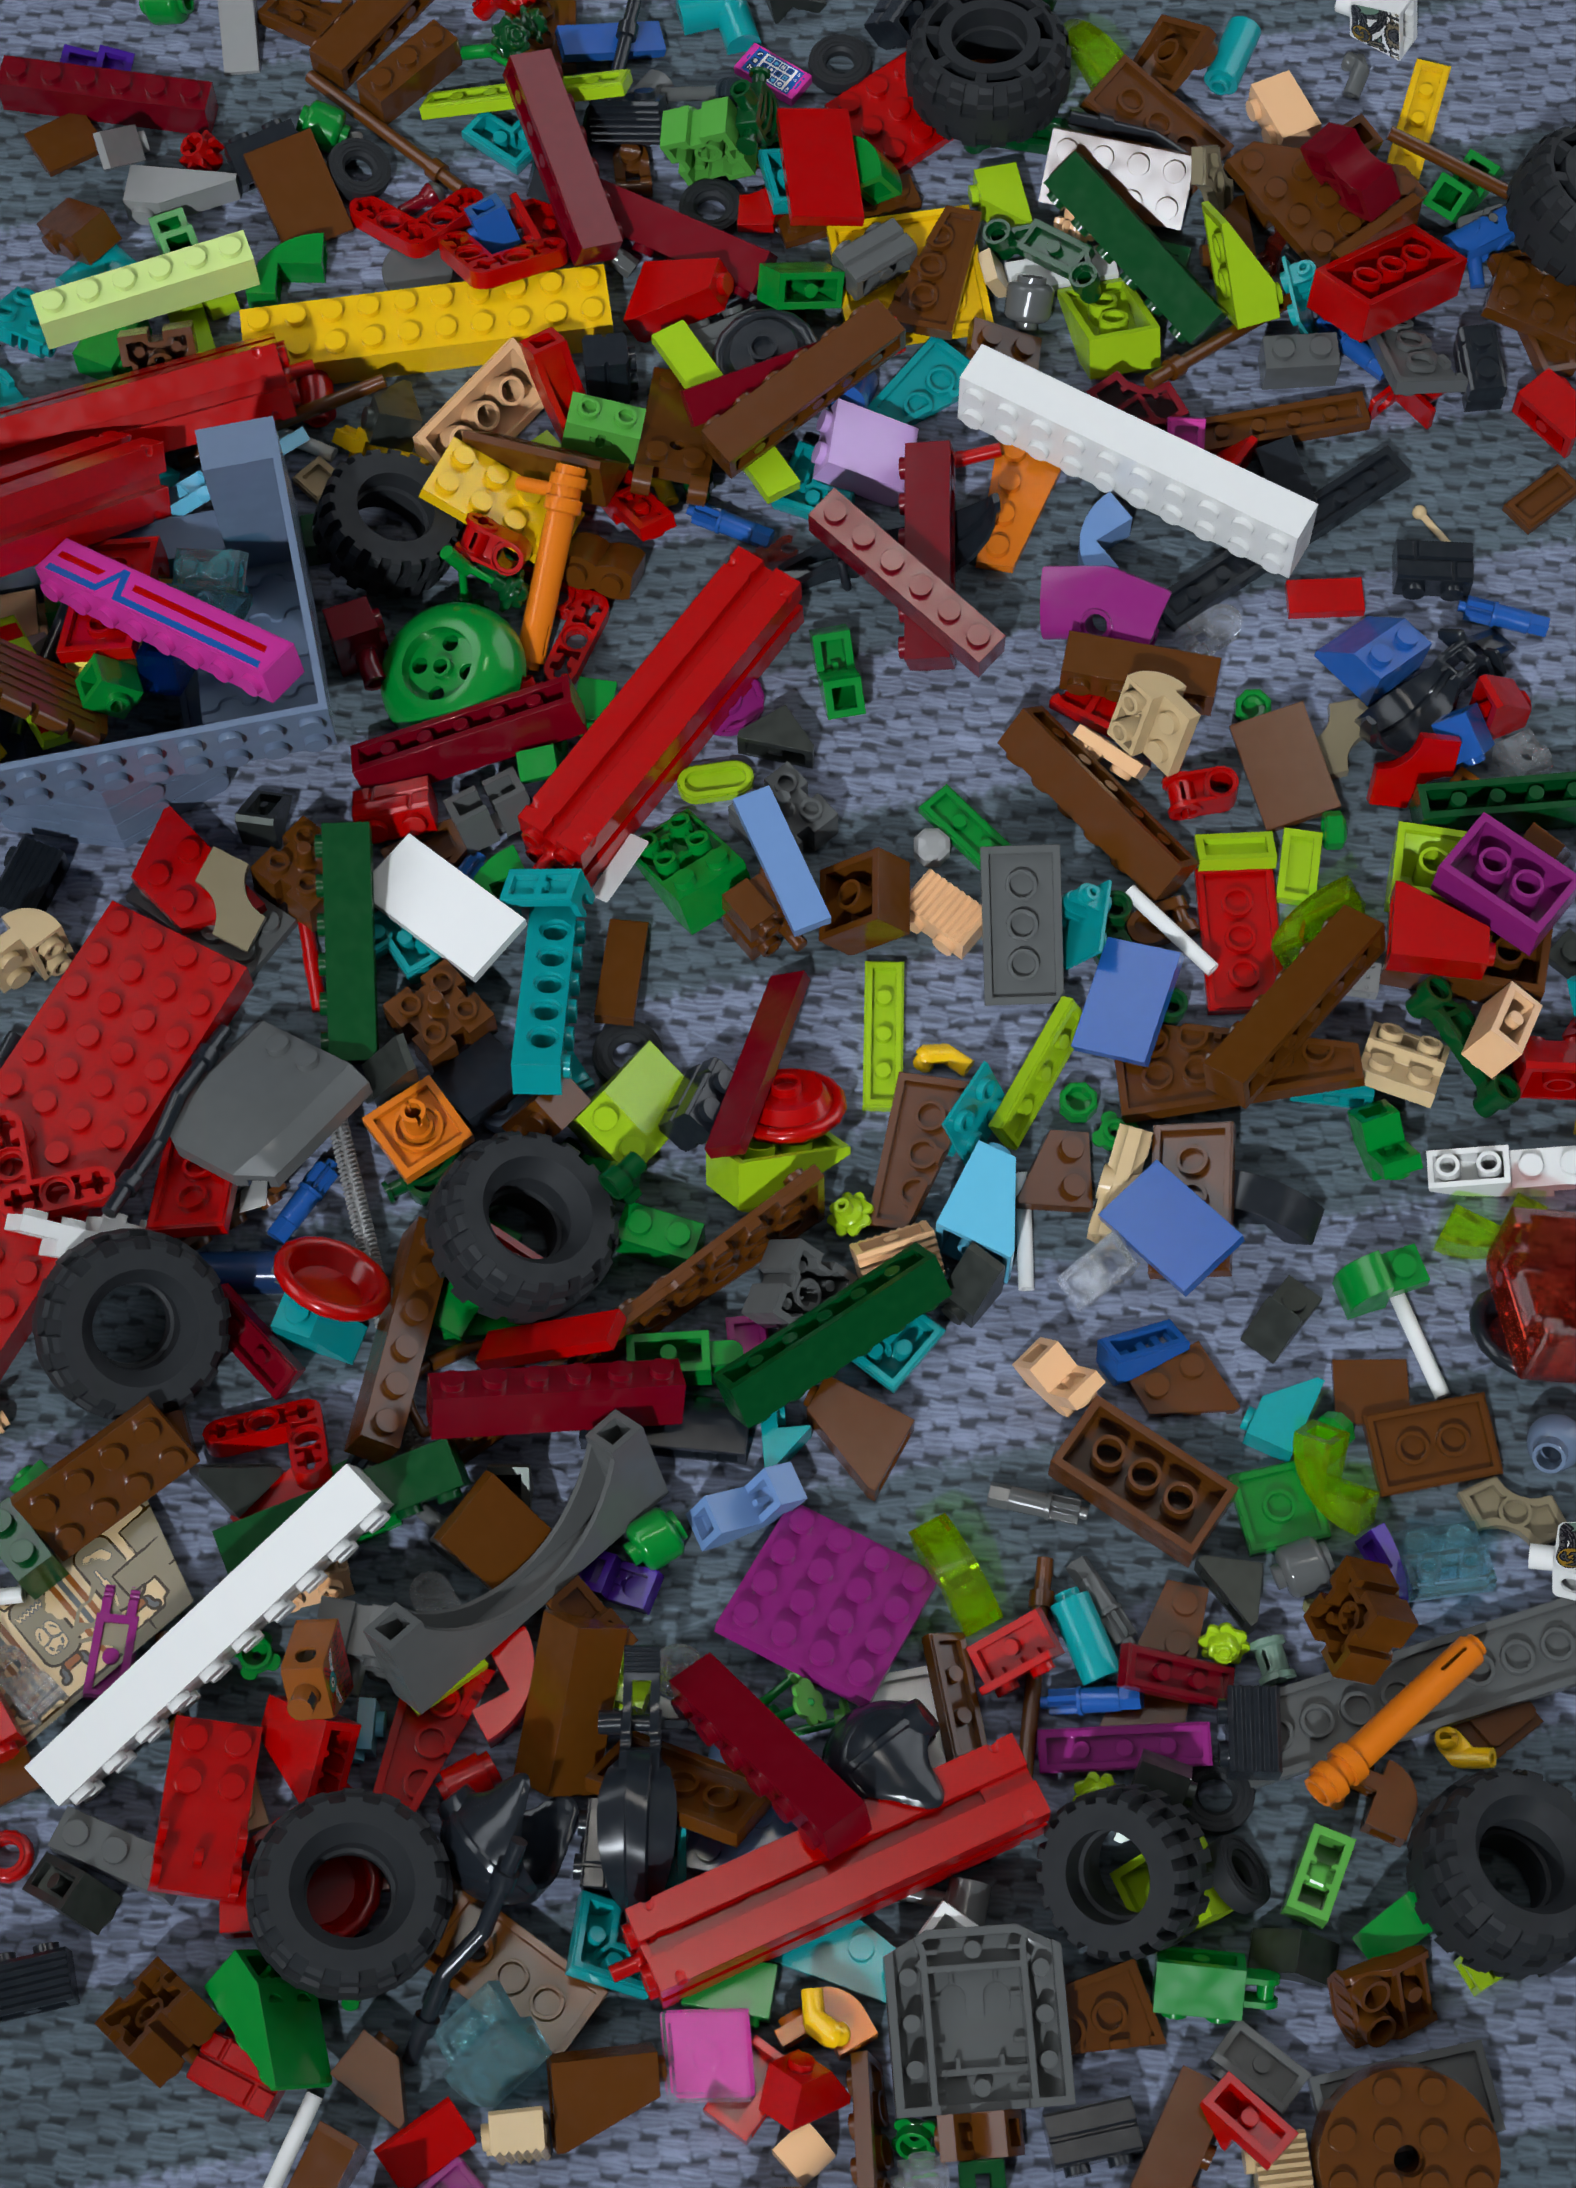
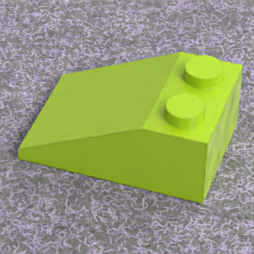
M1209 201L1202 202L1216 298L1220 306L1229 314L1227 316L1237 329H1242L1281 318L1279 305L1283 304V294L1279 283L1273 281L1268 271L1263 268L1237 232Z
M1121 277L1100 281L1101 297L1098 301L1091 304L1084 303L1079 294L1074 292L1072 286L1057 289V297L1079 363L1090 380H1104L1117 370L1121 374L1129 372L1142 373L1151 368L1161 367L1160 326L1137 291H1133Z
M649 1040L590 1098L591 1102L567 1126L597 1158L602 1157L606 1160L619 1162L630 1151H634L646 1163L669 1139L659 1130L658 1125L664 1114L667 1113V1108L684 1076Z
M830 1132L822 1137L796 1144L778 1145L751 1139L746 1154L711 1159L706 1152V1185L736 1207L737 1210L751 1212L785 1186L783 1181L793 1171L799 1168H803L805 1171L815 1164L823 1173L851 1154V1146Z

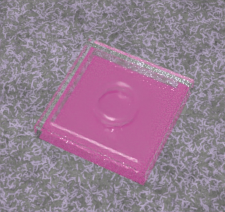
M749 2008L664 2010L660 2013L662 2050L667 2070V2081L665 2082L667 2103L753 2101L756 2096Z

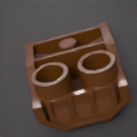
M1422 1945L1409 1946L1398 1952L1373 1957L1343 1971L1337 1969L1327 1978L1332 2014L1347 2042L1355 2049L1367 2044L1376 2048L1381 2047L1390 2040L1403 2039L1438 2020L1437 2012L1432 2007L1425 1960L1429 1958V1954L1425 1947Z

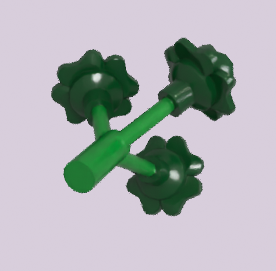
M521 5L520 18L516 17L511 20L509 16H503L498 24L491 27V31L495 35L492 37L491 43L462 46L460 50L463 60L491 58L506 67L507 58L510 55L521 54L530 50L528 39H535L540 45L544 43L541 35L549 30L547 20L539 8L528 9Z
M446 545L441 549L440 557L456 569L459 576L460 593L457 595L458 601L453 600L449 603L466 602L490 609L484 605L482 599H473L472 594L468 592L467 576L470 574L489 583V588L498 592L500 600L499 611L501 612L508 610L510 607L521 608L522 603L526 601L530 586L524 582V570L521 569L518 573L510 576L501 575L486 566L469 561L450 545ZM504 547L503 550L506 557L514 561L513 555L509 553L510 549Z

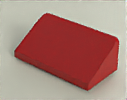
M448 2096L380 2144L373 2151L398 2188H415L477 2143V2139Z

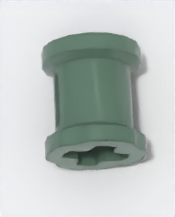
M1283 1634L1270 1635L1250 1643L1249 1652L1255 1654L1261 1673V1678L1259 1679L1260 1686H1274L1289 1682L1297 1677L1296 1670L1289 1666L1283 1644L1286 1642Z

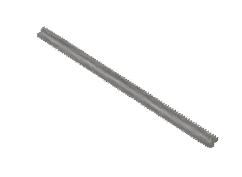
M347 1118L330 1135V1140H333L331 1144L334 1145L332 1149L335 1150L333 1153L336 1154L335 1159H337L336 1163H338L337 1168H339V1177H341L340 1182H343L341 1184L344 1187L342 1191H345L343 1195L346 1196L347 1210H350L348 1212L350 1215L349 1219H351L350 1224H353L351 1229H354L352 1233L355 1234L353 1237L356 1238V1247L365 1252L384 1269L383 1265H381L383 1264L381 1256H378L381 1254L378 1251L377 1239L374 1237L376 1236L374 1225L370 1223L373 1221L370 1218V1209H367L369 1206L367 1204L366 1192L363 1190L365 1187L364 1183H362V1176H360V1167H357L359 1164L357 1162V1155L354 1153L356 1150L353 1139H351L353 1137ZM380 1315L373 1318L375 1319L374 1324H376V1329L378 1326ZM409 1416L402 1438L404 1440L402 1444L405 1445L403 1446L404 1450H406L405 1453L426 1445V1443L422 1444V1442H425V1439H421Z

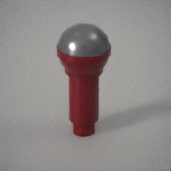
M427 182L418 192V195L399 205L397 209L411 216L425 207H434L444 200V190L436 182Z

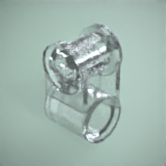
M12 1645L0 1647V1686L12 1697L13 1703L36 1727H39L42 1724L41 1718L60 1700L66 1701L70 1696L20 1648ZM13 1661H21L19 1672L13 1677H5L6 1667Z

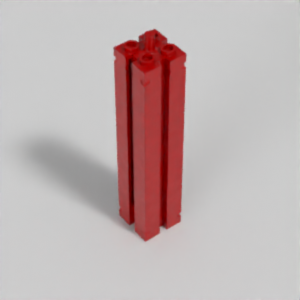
M273 332L256 339H247L0 407V467L92 436L99 437V434L110 430L130 434L132 440L144 437L163 441L164 453L197 444L195 430L268 416H273L274 421L296 417V405L301 404V396L296 379L315 374V366L312 359L290 365L284 340L277 342Z
M110 430L99 434V437L92 436L0 467V578L39 564L66 538L86 547L153 523L154 519L161 520L172 516L169 488L160 484L159 474L167 471L163 441L144 437L132 440L130 434Z
M738 545L730 555L729 562L724 563L534 795L533 802L530 805H526L517 816L526 849L525 853L535 863L531 869H551L553 866L559 869L581 868L590 886H593L597 881L598 874L605 871L627 837L638 830L677 781L679 774L691 764L727 719L730 709L736 705L740 697L743 699L751 689L753 680L759 679L790 640V635L793 632L796 633L804 623L803 606L799 604L802 599L800 581L778 568L771 571L764 566L763 559Z
M1013 1733L997 1739L992 1745H983L933 1768L944 1790V1801L938 1808L925 1809L896 1801L871 1797L865 1799L873 1830L831 1861L818 1848L815 1850L810 1849L797 1830L654 1895L648 1902H639L626 1908L627 1923L621 1925V1929L630 1957L608 1966L614 1983L641 1972L640 1977L650 2001L658 1998L664 2010L679 2003L686 1996H692L762 1962L770 1961L1020 1845L1026 1839L1031 1840L1044 1834V1830L1048 1825L1046 1821H1049L1051 1810L1036 1780L1033 1781L1027 1769L1028 1764Z

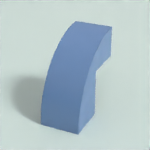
M1110 491L1094 504L1084 520L1079 540L1078 566L1107 565L1119 569L1106 553V550L1130 536L1132 516Z
M790 1461L763 1468L744 1487L704 1496L685 1515L701 1550L706 1551L766 1527L780 1519L782 1514L797 1508L808 1498Z

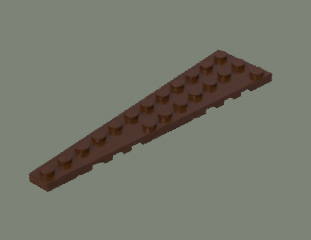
M815 1164L805 1171L803 1168L793 1171L783 1181L785 1186L689 1257L669 1274L655 1280L649 1289L640 1296L629 1298L620 1304L617 1309L622 1311L627 1320L614 1350L556 1359L547 1366L617 1361L627 1354L626 1335L658 1333L759 1264L769 1240L795 1239L825 1219V1189L822 1172ZM507 1435L454 1439L465 1465Z

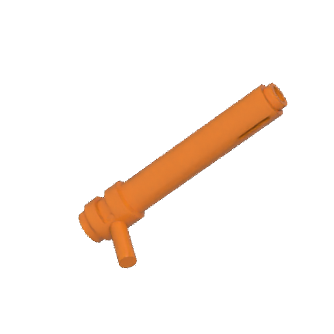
M556 463L555 471L550 472L549 481L525 476H518L515 481L516 490L545 496L543 508L546 509L519 635L525 651L526 666L530 668L529 670L538 672L540 665L545 664L575 520L577 516L581 515L583 502H580L581 492L586 491L588 482L587 479H584L586 469L562 463Z
M1468 1634L1466 1637H1458L1345 1743L1339 1742L1327 1753L1326 1761L1320 1760L1309 1769L1310 1776L1305 1779V1786L1309 1793L1324 1806H1330L1333 1810L1342 1809L1345 1805V1797L1350 1793L1349 1787L1351 1785L1357 1786L1369 1776V1769L1484 1662L1483 1656L1487 1652L1484 1644L1472 1634Z

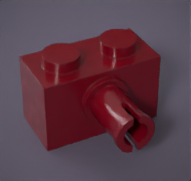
M366 596L323 609L322 612L331 647L342 676L346 677L359 672L365 690L374 691L380 689L381 680L386 678L381 666L385 657L383 650L388 649L389 644L384 632L385 626L379 609L371 610Z

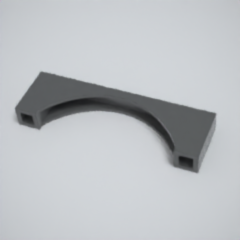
M615 1409L585 1435L588 1443L583 1464L565 1509L545 1541L531 1558L503 1583L474 1600L448 1609L412 1611L406 1610L397 1602H394L363 1630L395 1695L422 1715L576 1575L626 1532L627 1526L632 1521L652 1509L669 1493L641 1425Z

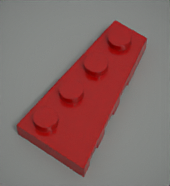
M486 1669L419 1717H417L406 1702L399 1698L373 1793L383 1794L384 1792L398 1798L402 1804L417 1812L471 1718L472 1710L479 1704L496 1671Z

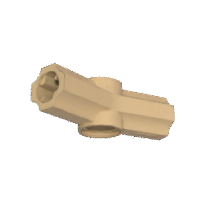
M1122 1123L1119 1124L1109 1163H1105L1095 1197L1098 1200L1088 1227L1087 1239L1095 1244L1109 1248H1120L1122 1239L1100 1220L1098 1214L1142 1173L1154 1132Z

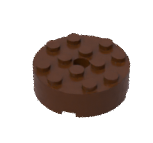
M1404 2061L1383 2062L1365 2067L1346 2078V2081L1335 2090L1329 2099L1325 2100L1316 2117L1312 2131L1310 2158L1317 2188H1498L1501 2170L1500 2148L1496 2132L1488 2114L1466 2088L1443 2073L1422 2064ZM1411 2145L1415 2154L1412 2161L1403 2168L1395 2167L1394 2156L1397 2150L1402 2146Z

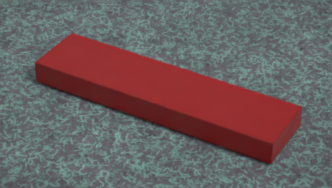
M620 1309L491 1330L488 1331L475 1363L481 1370L489 1368L500 1369L614 1350L627 1318Z

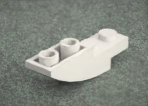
M1509 1145L1426 1151L1428 1188L1430 1192L1459 1196L1552 1197L1555 1196L1554 1191L1576 1189V1145L1509 1150Z
M24 1208L23 1214H7L4 1230L42 1239L38 1255L59 1259L68 1249L74 1248L90 1236L121 1228L145 1229L147 1220H140L138 1226L126 1223L128 1215L118 1213L115 1218H109L104 1214L102 1217L87 1216L86 1222L62 1217L61 1223L47 1220L48 1212Z

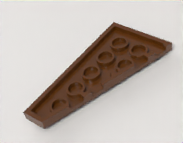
M1184 1023L1182 1026L1162 1024L1148 1067L1115 1060L1123 1121L1127 1124L1239 1106L1206 1088L1203 1069L1205 1056L1212 1048H1217L1227 1037L1230 1028ZM1310 1037L1251 1104L1365 1086L1358 1043Z

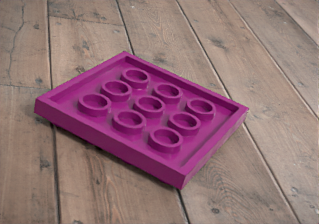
M799 1505L794 1510L782 1514L717 1620L714 1632L803 1678L809 1679L811 1682L858 1706L871 1703L935 1591L941 1574L803 1505Z

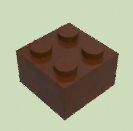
M877 847L820 870V894L831 915V923L819 928L820 942L847 955H855L910 934V862Z

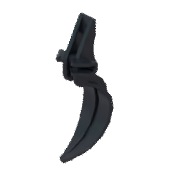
M993 493L977 503L955 511L956 572L972 561L989 541L1001 511L998 493ZM899 528L885 531L899 543ZM822 542L778 565L779 570L801 582L802 590L840 579L843 589L850 591L852 588L851 578H859L860 576ZM832 559L812 571L809 570V565Z
M1440 628L1438 630V638L1449 648L1436 658L1431 667L1400 685L1360 714L1354 721L1360 727L1359 736L1373 749H1385L1387 752L1398 757L1403 756L1413 747L1421 732L1434 733L1431 725L1442 715L1455 711L1459 694L1463 689L1466 690L1478 677L1484 674L1504 677L1507 672L1503 659L1512 653L1516 647L1494 628L1469 637L1466 636L1463 629ZM1480 649L1483 654L1478 655L1475 651ZM1463 661L1466 666L1458 672L1455 667Z
M624 1645L623 1709L599 1710L598 1734L620 1736L619 1759L607 1768L599 1789L596 1817L597 1840L602 1871L612 1897L624 1911L626 1908L639 1902H648L652 1896L663 1892L665 1889L675 1848L677 1799L671 1770L661 1759L662 1729H685L690 1724L686 1718L662 1720V1709H660L661 1646ZM633 1681H651L650 1714H633ZM633 1731L649 1732L650 1746H632Z

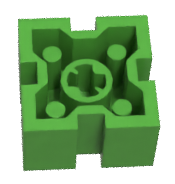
M729 96L702 102V108L698 110L692 106L685 105L663 111L659 147L672 164L679 163L678 173L688 186L703 179H717V177L725 175L729 181L756 175L757 152L753 155H745L736 148L737 140L741 137L735 126L738 109Z

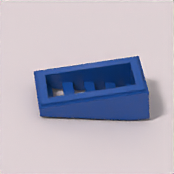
M1171 1319L1098 1339L1096 1362L1111 1384L1117 1386L1189 1350L1190 1342ZM1163 1336L1166 1342L1161 1343L1158 1338Z

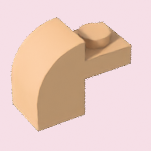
M1039 1337L1012 1364L1024 1381L1058 1413L1068 1418L1075 1411L1091 1404L1097 1395V1391L1106 1383L1097 1370L1078 1366L1059 1341Z

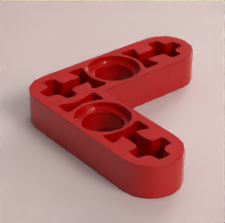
M461 188L417 219L372 195L354 198L349 204L352 225L410 258H424L439 249V236L450 231H464L471 226L464 208L482 200L483 195L482 192L475 188ZM441 221H450L447 224H435ZM389 225H400L395 228H384Z
M465 231L446 232L438 238L441 259L471 287L476 289H490L564 266L569 260L567 243L564 239L558 237L540 239L491 254Z
M523 566L521 568L525 571L523 579L524 581L529 579L531 583L534 568ZM562 582L560 591L566 593L569 599L566 603L557 605L555 616L566 620L545 661L544 675L546 681L558 678L555 677L554 669L560 670L565 662V655L570 658L567 662V670L573 685H575L609 620L610 609L608 600L604 595L591 589H577ZM593 605H598L599 612L592 614L589 626L584 624L587 619L586 608L591 609ZM573 635H582L588 641L584 647L574 649L567 645V640Z
M9 1109L0 1110V1131L3 1129L2 1124L10 1123L12 1129L9 1130V1135L13 1145L6 1147V1143L0 1134V1211L5 1219L8 1213L23 1214L24 1208L48 1212V1219L104 1206L116 1189L115 1182L117 1180L114 1173L108 1167L102 1165L91 1166L34 1179L24 1123L15 1111ZM10 1158L21 1159L23 1167L18 1174L7 1176L1 1172V1167L6 1160ZM103 1178L106 1184L103 1186V1192L96 1194L93 1189L96 1186L95 1180ZM78 1182L83 1188L81 1192L84 1198L79 1199V1193L74 1185ZM65 1186L70 1189V1195L64 1203L52 1204L48 1201V1195L53 1188ZM38 1191L39 1198L41 1200V1203L43 1204V1207L38 1208L35 1202L37 1198L34 1195V1193ZM22 1196L25 1202L22 1204V1210L15 1212L12 1207L15 1204V1198Z
M314 1399L295 1400L212 1421L203 1429L202 1435L207 1451L213 1457H230L288 1443L291 1469L298 1487L305 1490H314L322 1487L332 1478L333 1472L325 1419L321 1405ZM273 1425L268 1429L255 1431L261 1426ZM317 1441L314 1444L300 1447V1445L306 1442ZM315 1462V1468L309 1469L308 1464Z

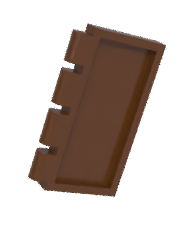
M0 638V709L23 719H27L31 715L32 723L61 736L66 731L68 732V739L85 747L101 745L108 736V715L82 707L75 679L79 674Z

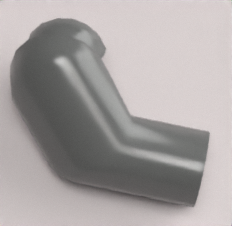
M1349 51L1345 53L1341 64L1343 71L1351 72L1343 95L1359 100L1369 76V67L1363 54L1359 52L1357 55Z

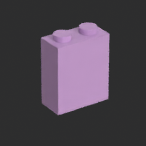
M838 398L828 410L824 409L821 412L816 429L820 431V436L811 456V462L815 463L812 479L854 492L858 496L885 506L895 507L899 503V493L905 492V480H901L899 476V457H905V443L917 442L919 428Z

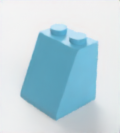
M978 1140L936 1222L935 1234L940 1253L957 1261H960L972 1242L977 1244L1005 1265L1003 1282L1008 1284L1011 1278L1015 1252L1016 1157L1011 1155V1152L1006 1147L998 1143L990 1142L987 1144Z

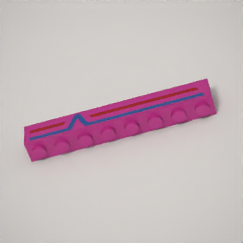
M68 538L61 542L35 567L42 583L40 588L51 601H60L72 607L80 615L87 614L99 620L110 629L116 628L127 633L137 642L144 641L156 647L164 655L169 656L171 654L184 660L194 669L200 668L223 683L230 682L242 688L252 697L259 696L274 703L305 672L294 643Z

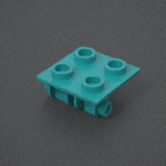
M1283 256L1282 262L1285 271L1280 272V280L1285 293H1290L1292 304L1287 305L1291 323L1294 327L1298 325L1300 334L1316 333L1311 309L1306 306L1317 267L1311 260H1301L1290 264L1287 258Z
M17 286L0 300V341L12 347H15L18 343V349L25 351L28 346L29 353L42 359L45 356L51 358L56 348L48 349L30 296L35 294V292L31 289Z
M1107 880L1098 886L1084 883L1078 889L1061 895L1063 972L1102 953L1107 940V934L1105 933L1107 914L1112 905L1110 897L1111 880Z
M983 1061L941 1124L952 1142L947 1155L954 1157L957 1152L965 1166L978 1140L987 1143L988 1138L992 1134V1130L988 1125L1005 1097L1000 1084L986 1061Z

